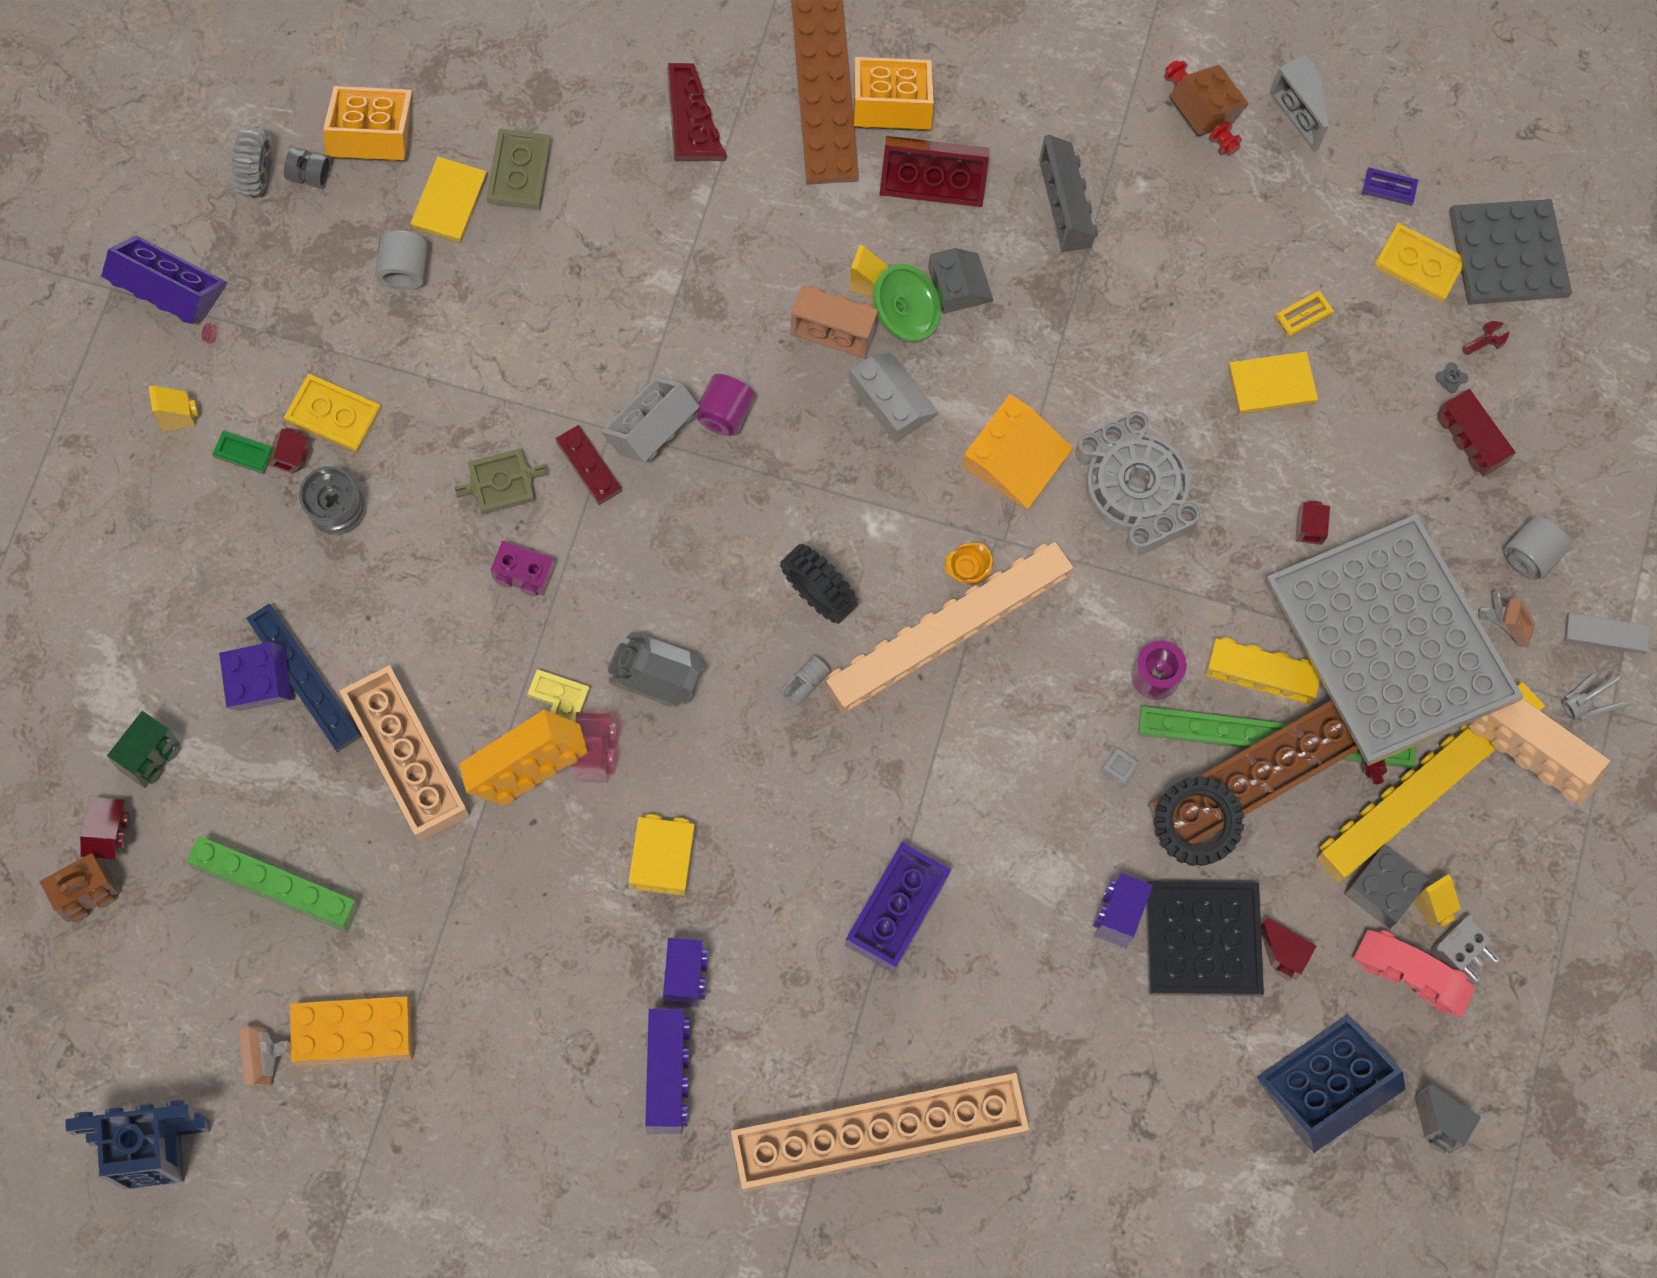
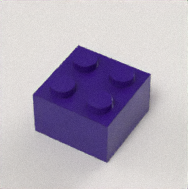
M268 642L219 653L226 708L242 711L292 701L285 646Z
M1120 873L1116 880L1111 879L1102 898V901L1107 902L1106 906H1101L1093 923V927L1097 928L1095 937L1127 948L1136 934L1153 885Z
M668 938L663 988L664 1005L698 1008L699 1000H705L706 977H701V971L707 972L708 949H703V940Z

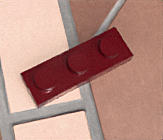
M579 425L555 438L556 443L598 505L603 504L622 492L621 487Z

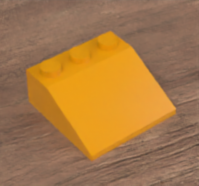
M855 57L854 126L862 128L931 129L934 104L931 60Z
M334 86L323 129L325 155L340 159L405 160L412 90Z
M1009 394L964 454L962 467L1028 511L1072 452L1073 447L1031 407Z

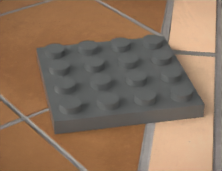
M1552 199L1464 204L1451 207L1450 214L1458 253L1461 258L1469 304L1569 298L1572 294Z

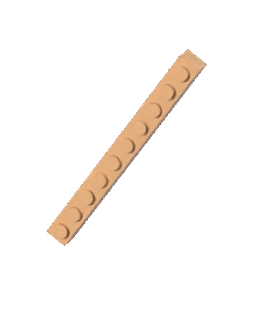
M1053 542L1049 546L1047 544L1039 546L1033 551L1034 555L1027 559H1024V557L1019 558L1011 564V569L1004 573L1001 571L994 573L983 586L975 585L966 591V596L958 601L954 598L944 604L943 610L935 615L933 612L925 615L920 619V624L913 628L910 626L905 627L897 633V638L890 642L884 640L876 645L874 652L867 656L861 654L850 662L851 665L846 669L838 668L827 676L825 689L842 715L1069 578L1073 571V566L1057 543Z

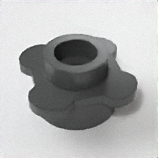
M1450 362L1443 372L1437 373L1436 379L1445 390L1455 393L1462 383L1468 381V375L1462 373L1456 363Z

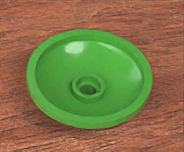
M908 264L892 265L879 274L873 288L874 308L878 310L877 316L886 330L898 339L907 342H917L930 336L939 324L941 304L937 290L928 276L918 268Z

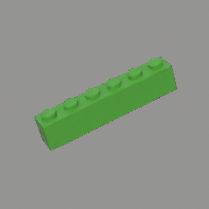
M198 836L186 860L190 867L196 871L345 933L348 932L359 909L356 901L201 836Z

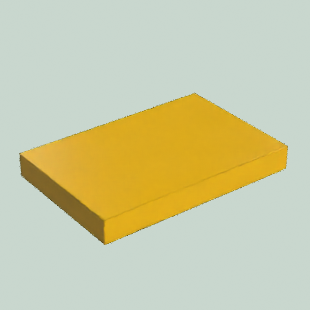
M437 156L410 223L411 228L461 243L488 176L487 171Z
M1397 223L1373 267L1444 303L1462 270V263L1458 253Z
M1307 351L1230 362L1228 365L1239 414L1315 404L1318 401Z
M308 373L284 416V421L358 453L382 408L376 402Z

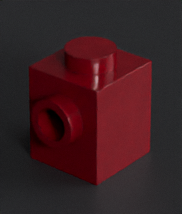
M282 428L275 435L267 465L293 474L299 468L300 463H304L309 447L305 445L308 437L301 435L296 429Z
M1319 501L1303 502L1298 511L1296 542L1323 545L1328 537L1329 505H1323Z

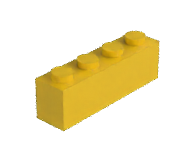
M1230 638L1215 639L1211 646L1204 677L1311 705L1315 700L1320 678L1310 660L1301 659L1298 661L1289 658V655L1281 652H1274L1272 654L1263 651L1261 647L1256 645H1239Z

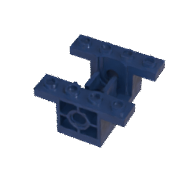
M183 1100L166 1102V1107L154 1108V1104L135 1106V1111L124 1112V1108H110L105 1110V1114L93 1116V1112H79L74 1114V1118L65 1119L66 1132L71 1135L86 1134V1143L92 1147L98 1146L99 1177L124 1190L183 1183L181 1135L210 1132V1120L205 1116L201 1117V1113H194L193 1107L185 1104Z

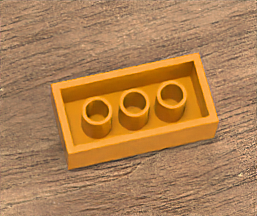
M542 710L459 763L466 793L504 806L512 803L521 794L533 790L537 784L545 779L552 778L566 766L576 763L579 758L588 752L580 724L547 710Z
M407 996L290 1004L291 1062L296 1067L412 1060L411 1002Z

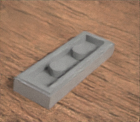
M1569 613L1566 616L1564 641L1646 654L1649 646L1650 626Z

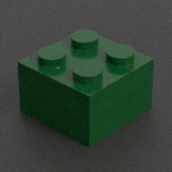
M141 711L107 754V757L120 772L143 788H146L149 783L153 784L161 774L160 769L166 761L169 762L176 756L180 743L169 728L144 711Z

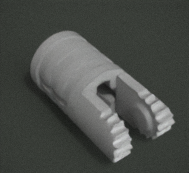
M813 655L780 689L779 693L784 697H790L795 692L791 697V701L794 705L799 706L831 672L818 657Z

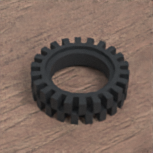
M798 544L780 562L782 572L787 576V581L793 584V589L800 593L799 596L802 599L805 598L808 601L807 604L811 607L813 606L818 614L822 613L825 619L839 624L858 606V598L854 596V590L849 588L850 584L842 579L844 578L843 575L837 573L834 570L835 567L832 564L829 565L824 556L820 557L816 550L812 551L811 547Z
M1197 776L1177 782L1166 790L1155 807V818L1153 819V825L1156 828L1154 831L1155 836L1159 838L1161 848L1164 847L1167 850V854L1170 857H1175L1176 861L1180 863H1187L1190 866L1213 864L1233 852L1236 844L1242 838L1240 835L1245 825L1242 824V819L1245 818L1244 811L1241 812L1240 810L1242 805L1239 800L1235 799V793L1232 790L1229 791L1224 783L1216 782V779L1210 777L1206 779L1203 776ZM1199 795L1210 798L1217 803L1223 813V832L1220 838L1208 847L1199 848L1186 844L1179 838L1174 829V811L1177 805L1189 796Z

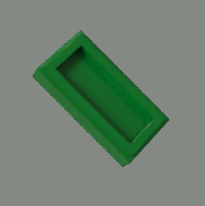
M222 431L212 455L216 459L265 474L272 447Z

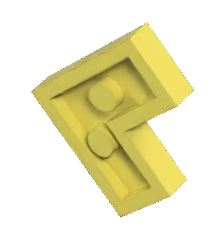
M537 669L527 695L528 698L552 705L551 713L577 723L590 688L589 686Z

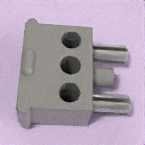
M1472 915L1461 918L1431 948L1432 954H1437L1451 969L1465 973L1473 983H1477L1481 977L1469 963L1472 962L1477 968H1480L1485 963L1478 955L1480 952L1492 964L1497 963L1500 959L1488 946L1492 940L1473 921Z

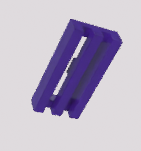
M1368 167L1361 194L1409 206L1413 205L1419 179ZM1371 177L1377 178V179H1381V180H1385V181H1389V182H1386V183H1385V182H1380V181L1372 180ZM1395 183L1409 186L1411 189L1397 186Z

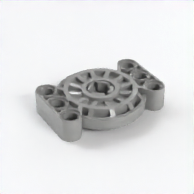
M1132 411L1084 433L1080 437L1075 451L1079 462L1089 465L1086 487L1092 507L1108 524L1122 531L1129 532L1126 539V547L1134 555H1143L1190 533L1195 529L1201 517L1200 507L1194 502L1186 501L1190 483L1188 470L1183 458L1166 441L1154 435L1146 434L1150 421L1148 416L1142 411ZM1130 424H1138L1142 429L1134 430ZM1113 434L1118 440L1111 441L1106 435ZM1090 445L1095 449V451L1088 452L1083 448V446ZM1092 474L1096 477L1094 485H1092ZM1134 477L1142 479L1146 484L1145 491L1143 488H1137L1133 485L1128 486L1129 479ZM1181 480H1183V491L1180 489ZM1181 514H1189L1193 520L1186 521L1181 517ZM1157 525L1167 526L1169 532L1160 531ZM1134 536H1142L1146 542L1138 543L1134 540Z

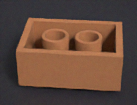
M802 285L791 312L790 335L866 359L876 330L878 310L867 303L858 304L849 301L842 295L836 294L833 296L824 293L820 288Z

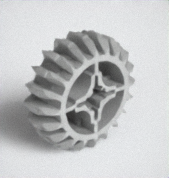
M259 125L242 126L237 133L233 149L231 168L233 186L238 194L247 197H259L265 192L272 163L270 133L266 128L259 127Z

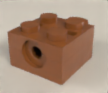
M92 853L39 881L54 911L67 923L82 920L88 915V911L111 904L114 901L113 898L119 895L105 866Z

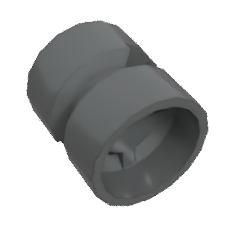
M292 146L285 160L284 178L298 183L305 180L306 185L323 188L330 171V156L317 152L309 155L308 150Z

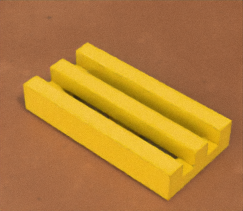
M1319 290L1280 311L1274 318L1277 322L1281 323L1280 327L1282 330L1285 329L1287 332L1286 336L1289 339L1331 316L1334 310ZM1319 300L1320 303L1286 320L1285 317ZM1323 308L1325 309L1324 311H1322V312L1316 314L1315 316H1313V317H1311V318L1305 320L1304 322H1302V323H1300V324L1294 326L1293 328L1291 327L1293 324H1295V323L1301 321L1302 319H1304V318H1306V317L1312 315L1313 313H1315V312H1317V311H1319V310H1321V309H1323Z

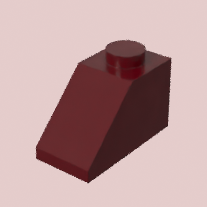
M1268 917L1261 923V936L1270 965L1276 969V973L1288 980H1291V978L1296 980L1303 973L1317 946Z

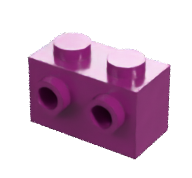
M502 540L490 570L492 578L501 586L510 587V585L521 588L520 590L527 595L536 596L538 594L544 596L555 570V562L552 557Z

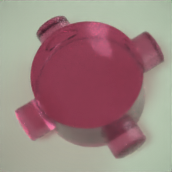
M206 323L203 326V341L208 344L215 341L216 326L211 325V323Z

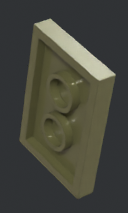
M499 128L486 198L487 203L539 210L551 135Z

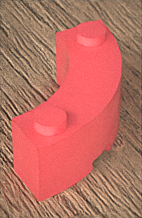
M1367 930L1353 958L1367 973L1377 975L1396 984H1400L1402 980L1407 986L1416 989L1415 994L1432 1005L1438 1012L1462 1018L1476 989L1467 981L1468 976L1465 973L1451 969L1427 953L1397 940L1393 934L1385 930H1381L1380 933Z

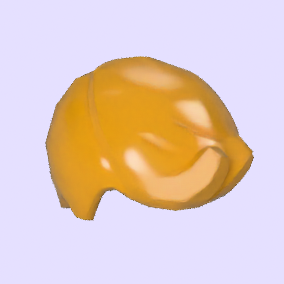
M963 544L956 551H952L946 556L943 569L954 580L962 584L974 585L984 582L989 577L993 569V559L990 550L984 544Z

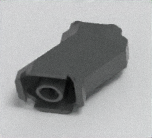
M641 632L630 633L626 637L630 641L626 645L622 643L618 645L608 666V673L613 675V678H609V683L618 688L657 701L667 707H678L681 702L687 704L693 696L695 682L704 669L703 664L699 662L698 656L687 650L650 638Z

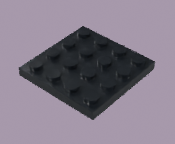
M1146 882L1153 885L1146 903L1149 995H1264L1260 891L1258 882Z

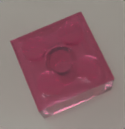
M576 712L575 722L580 724L588 753L571 765L574 781L608 783V775L614 774L615 758H613V751L610 750L611 748H616V724L611 723L610 714Z

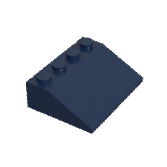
M1349 1015L1257 1077L1259 1083L1292 1129L1313 1153L1406 1090L1403 1071Z

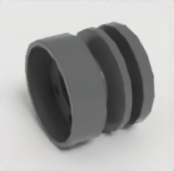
M324 466L313 470L304 478L299 490L300 504L312 523L320 531L329 535H342L351 532L360 524L365 515L366 504L363 494L346 471L338 467ZM333 503H335V504H337V505L339 504V506H337V507L331 506V505H332Z

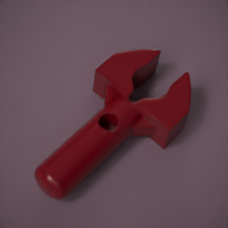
M1491 321L1482 328L1485 332L1484 335L1464 345L1462 351L1465 355H1470L1488 344L1494 345L1496 349H1499L1505 345L1510 331L1502 336H1492L1493 332L1502 328L1504 323Z

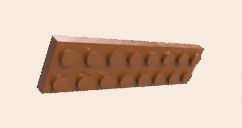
M791 0L806 185L858 182L843 0Z

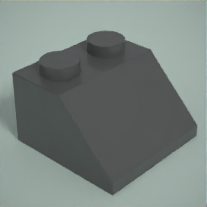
M953 248L930 254L928 270L939 295L942 314L993 302L978 253Z
M1432 1084L1417 1092L1414 1097L1424 1136L1431 1141L1430 1145L1441 1153L1448 1152L1450 1154L1465 1146L1481 1116Z

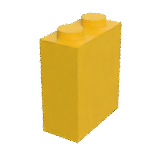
M647 814L645 818L638 817L629 876V889L686 896L695 832L694 824H690V821L684 818H673V821L662 820L661 816Z

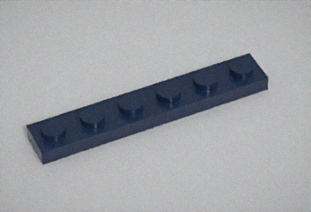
M270 603L246 618L248 623L263 644L273 642L285 646L289 683L335 751L339 752L359 739V733Z

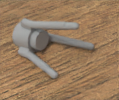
M1592 673L1573 692L1565 696V700L1562 702L1565 712L1571 719L1576 720L1579 718L1582 722L1589 717L1630 706L1631 702L1625 701L1589 711V708L1592 707L1591 699L1619 682L1621 677L1617 676L1589 694H1580L1597 677L1596 673Z

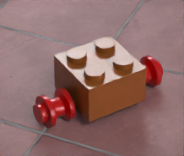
M1173 61L1166 67V73L1164 74V78L1167 81L1173 80L1176 84L1170 97L1198 135L1212 131L1209 139L1212 142H1219L1221 145L1218 149L1220 154L1232 155L1241 147L1240 143L1242 141L1240 135L1233 136L1230 132L1233 127L1232 123L1236 121L1249 103L1220 64L1188 74L1185 71L1188 66L1185 61Z

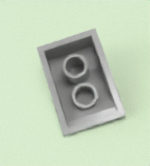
M1303 54L1279 68L1270 95L1315 152L1321 145L1329 123L1320 73L1316 64Z

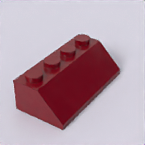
M886 136L879 195L982 207L989 162V148Z

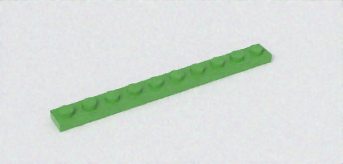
M1142 706L1140 709L1138 735L1247 749L1289 724ZM1416 746L1385 758L1386 766L1414 768ZM1360 750L1342 760L1363 763V756Z

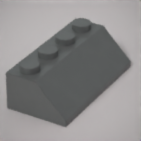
M1045 135L1039 162L1061 252L1092 248L1094 239L1098 236L1096 222H1092L1090 217L1092 213L1091 201L1089 198L1086 199L1084 193L1086 190L1085 177L1080 175L1078 169L1080 167L1079 153L1074 152L1071 142L1052 135Z

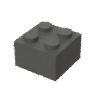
M1383 845L1344 895L1388 929H1391L1404 915L1430 879L1387 846Z

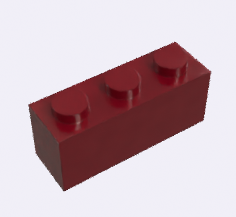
M1470 389L1444 403L1437 413L1442 426L1449 429L1454 436L1457 447L1464 450L1470 459L1472 468L1479 472L1482 477L1509 463L1515 455V450Z

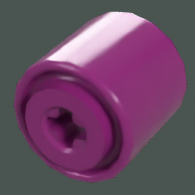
M714 374L698 403L700 407L694 412L695 417L711 432L734 436L738 434L755 399V393L749 386L736 378L724 374Z
M1163 640L1147 644L1139 653L1131 673L1132 683L1137 692L1145 698L1152 700H1162L1171 696L1185 676L1187 669L1185 655L1179 647L1171 642ZM1153 670L1157 674L1162 673L1163 676H1161L1160 680L1151 676Z

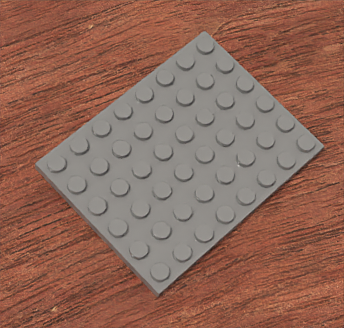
M1417 514L1267 576V583L1368 766L1522 701L1523 695Z

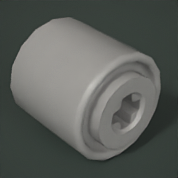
M404 230L383 233L379 238L375 272L376 280L380 284L394 289L409 290L420 287L424 280L427 252L426 240L418 234Z
M1535 516L1508 543L1504 552L1506 558L1516 571L1532 580L1539 581L1544 579L1570 550L1571 544L1568 537L1557 525L1546 518Z

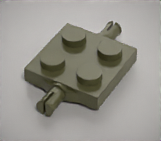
M516 449L469 461L470 483L455 487L457 498L473 494L479 503L481 514L483 515L533 502L532 479L547 475L544 464L528 468V465L523 460L521 449Z

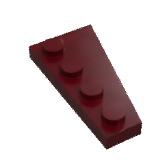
M668 63L667 75L674 160L726 161L727 155L725 149L721 146L720 135L717 127L715 128L711 117L712 113L705 101L704 90L694 63Z

